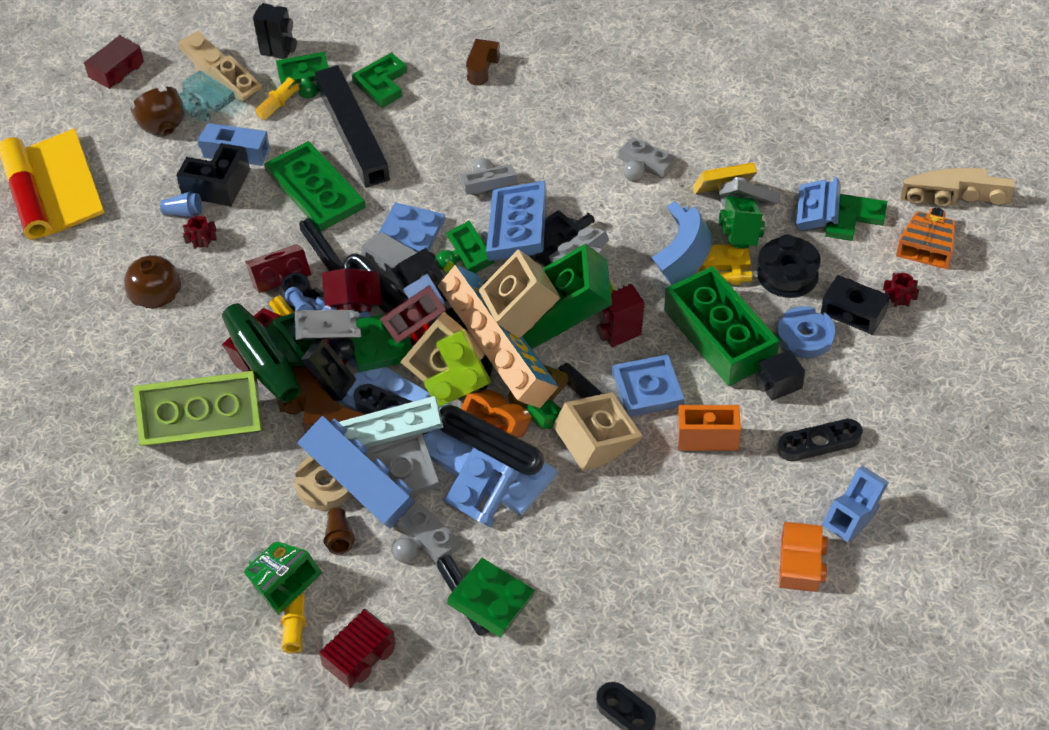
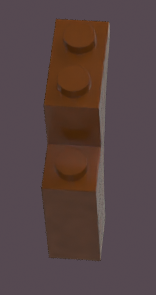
M291 366L301 388L300 394L294 400L287 403H282L277 399L280 412L295 415L304 411L303 427L305 433L321 416L329 422L334 418L340 422L364 415V413L342 406L329 397L306 366L302 368Z

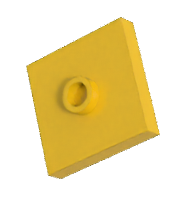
M752 162L705 170L693 185L694 193L720 191V184L731 182L733 178L737 177L746 178L749 183L757 173L756 165Z

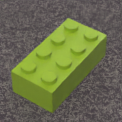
M254 371L132 386L139 446L263 431L258 380Z

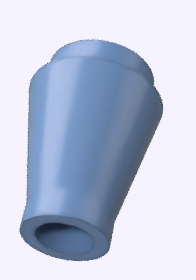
M189 191L169 199H163L160 202L161 213L163 215L191 218L195 215H200L202 213L201 197L198 193Z

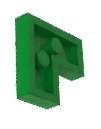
M391 52L351 74L352 82L383 108L402 97V89L393 80L407 73V65Z
M840 194L838 224L828 222L825 237L853 241L856 222L883 226L888 201Z

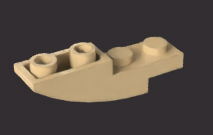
M198 30L178 42L179 49L195 64V70L230 97L243 101L262 89V85L230 54L224 56Z
M950 168L929 171L904 179L900 200L909 201L913 204H936L941 207L955 206L957 199H964L968 202L986 201L996 205L1010 204L1015 188V179L988 177L987 169Z

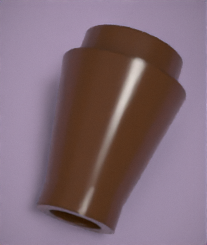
M333 508L327 513L328 520L324 545L333 554H345L352 549L355 536L346 518L345 510Z

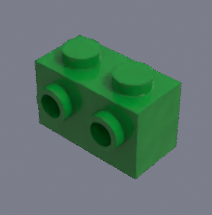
M726 196L724 210L721 209L719 213V226H722L723 234L726 235L730 244L741 249H747L749 246H758L759 237H763L765 223L762 221L763 214L753 198Z

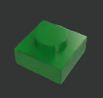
M547 400L540 408L528 404L527 411L539 427L551 429L561 408L554 401Z

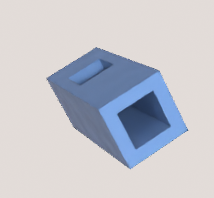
M207 123L203 133H200L198 137V147L201 148L203 158L212 159L219 145L225 143L246 147L249 164L262 166L270 149L267 131Z

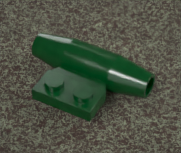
M235 303L228 306L222 313V319L234 346L250 369L254 371L256 378L282 403L294 400L300 394L301 388L291 366H299L300 368L306 366L301 359L315 340H296L295 312L273 319L265 328L241 304Z

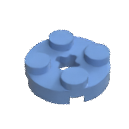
M808 306L795 307L784 313V317L779 320L776 335L780 346L786 351L791 350L795 357L814 358L831 350L835 337V325L830 316L826 313L823 316L820 313H816L815 308ZM806 329L807 332H812V334H801V330Z

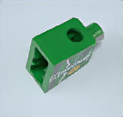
M277 541L272 543L264 552H254L249 558V566L245 568L244 573L273 611L279 615L322 574V571L308 551Z

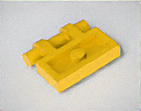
M732 244L711 245L706 260L697 271H703L714 266L717 271L731 270V272L719 273L732 285H741V282H752V271H741L750 270L749 248H736Z

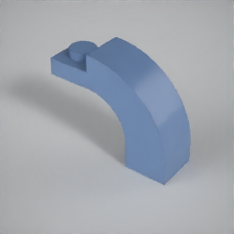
M676 201L668 205L667 209L679 225L678 234L666 248L652 257L671 285L694 275L706 260L712 245L710 228L695 206L692 209H689L687 206L682 209Z

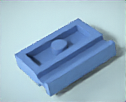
M835 177L830 182L821 180L800 185L796 221L800 231L823 227L828 222L838 224L841 190L838 177Z

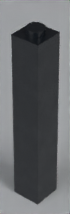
M339 65L314 72L318 92L364 187L367 188L390 181L388 163Z

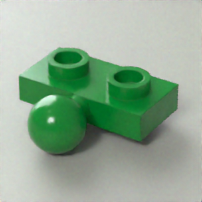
M325 51L276 60L281 84L287 78H291L295 81L291 85L300 84L298 91L300 97L312 98L317 95L318 88L311 81H316L314 72L329 68Z
M470 220L446 233L448 240L455 250H442L436 256L439 262L438 268L444 271L443 268L449 261L457 264V261L460 259L466 269L473 273H477L495 263L494 260H488L487 247Z

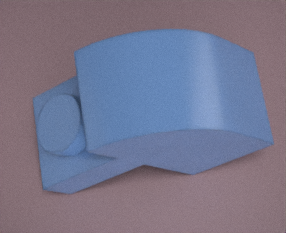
M864 466L859 467L845 494L834 499L822 526L846 542L856 538L877 513L881 506L878 503L889 482Z

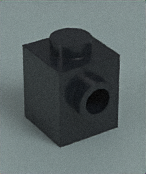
M788 350L759 362L756 382L762 392H766L771 401L803 389L805 369L792 351Z

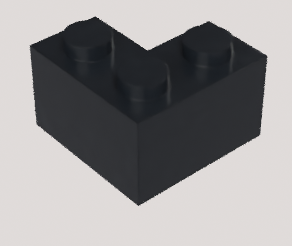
M221 143L211 161L186 157L176 174L181 194L192 191L193 193H198L204 202L232 206L250 172L246 147Z

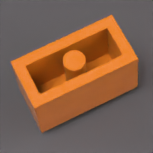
M679 405L677 422L678 451H739L741 435L740 405Z

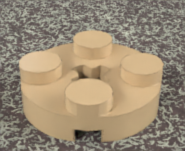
M311 456L298 466L295 489L299 499L305 505L317 508L319 511H327L342 505L352 496L346 488ZM322 477L326 480L330 477L332 478L331 482L326 485H321L319 479Z

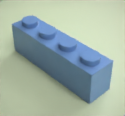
M321 416L297 443L375 517L391 529L397 523V519L402 517L416 502L409 496L413 490L400 478L394 482L387 476L391 470L378 458L372 462L365 455L369 450L359 440L355 438L351 442L344 434L348 430L335 418L329 422Z

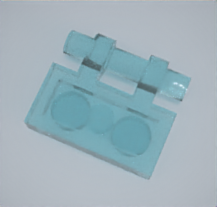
M201 70L181 83L183 91L179 95L183 101L184 109L189 111L190 116L196 120L201 119L203 122H207L211 117L210 113L207 112L209 108L217 113L235 100L232 90ZM194 98L198 100L196 103L192 102Z

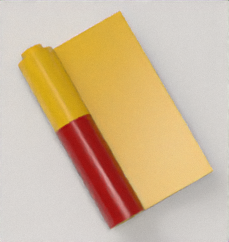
M75 128L28 147L25 146L21 139L16 137H9L0 142L1 161L24 235L28 239L34 240L54 234L105 214Z

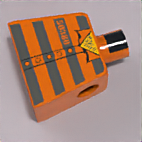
M932 208L929 214L920 211L916 212L899 239L896 257L948 270L953 252L955 222L952 219L945 218V211L941 208Z

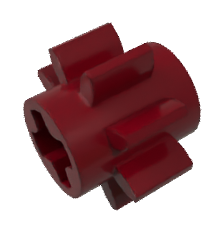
M194 216L188 220L187 224H183L184 241L186 244L192 242L194 249L197 247L207 248L211 240H217L214 221L207 222L206 216Z
M893 273L891 280H885L883 290L885 294L890 295L889 300L894 303V307L898 305L909 307L911 299H918V280H914L908 273Z

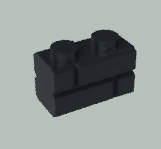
M266 3L260 4L253 15L260 55L286 59L290 52L293 53L296 50L297 40L292 35L293 20L289 18L288 9L282 6L274 7Z

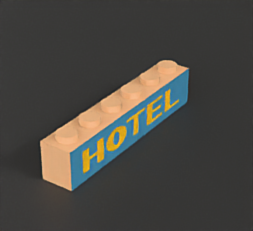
M454 265L439 283V289L518 401L540 408L559 386L523 337L519 339L496 323L479 292V289L484 285L480 277L476 273Z

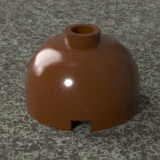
M166 87L167 91L161 92L158 88H154L135 99L133 102L135 107L134 109L131 108L130 111L142 130L155 135H169L175 131L184 116L183 101L175 88Z
M157 255L143 256L135 260L128 267L124 277L128 299L136 306H145L149 309L162 307L172 302L176 297L175 295L181 289L180 276L176 267L166 258Z

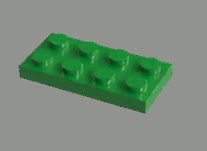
M309 141L264 163L265 171L300 210L313 220L320 232L366 208L365 200Z

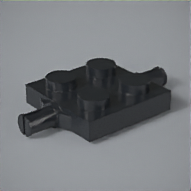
M557 210L545 218L543 252L529 257L545 267L551 264L549 256L556 252L561 244L571 241L578 236L580 230L595 222L593 215L587 213L580 219L574 220Z

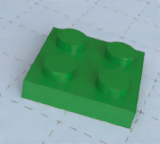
M482 557L449 595L446 604L501 638L527 606L535 590Z

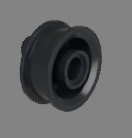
M788 234L767 242L759 252L758 280L768 292L784 298L804 296L810 293L818 283V270L821 262L820 254L814 245L804 239Z

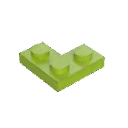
M464 328L436 342L448 369L425 379L423 383L430 396L437 398L439 407L490 384L491 380Z

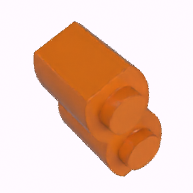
M488 389L467 394L461 408L517 438L525 435L532 419L531 414L525 408L518 404L507 403L502 395Z
M784 521L781 536L779 588L818 592L820 582H826L827 564L822 563V555L827 554L828 536H823V526Z

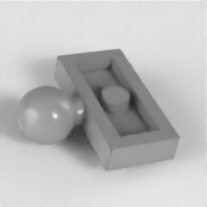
M634 137L619 150L618 158L627 162L624 166V175L630 181L640 180L644 176L645 170L664 178L677 163V156Z
M486 158L478 159L474 163V172L460 174L461 184L466 195H480L487 190L518 184L517 174L511 164L494 167L493 163Z
M740 177L733 178L731 182L720 184L721 203L723 206H725L726 196L753 198L758 207L778 204L779 193L769 190V187L766 185L748 183V179Z
M422 504L397 519V527L408 537L397 540L393 546V554L400 562L408 563L413 561L420 548L437 564L439 558L445 555L451 556L462 546V541Z

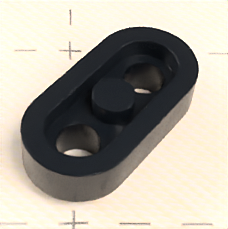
M608 682L598 689L596 694L598 711L621 730L655 729L656 714L653 708L624 685L618 682ZM609 699H616L619 704L610 706L607 701ZM635 719H642L645 724L638 727L633 724V721Z

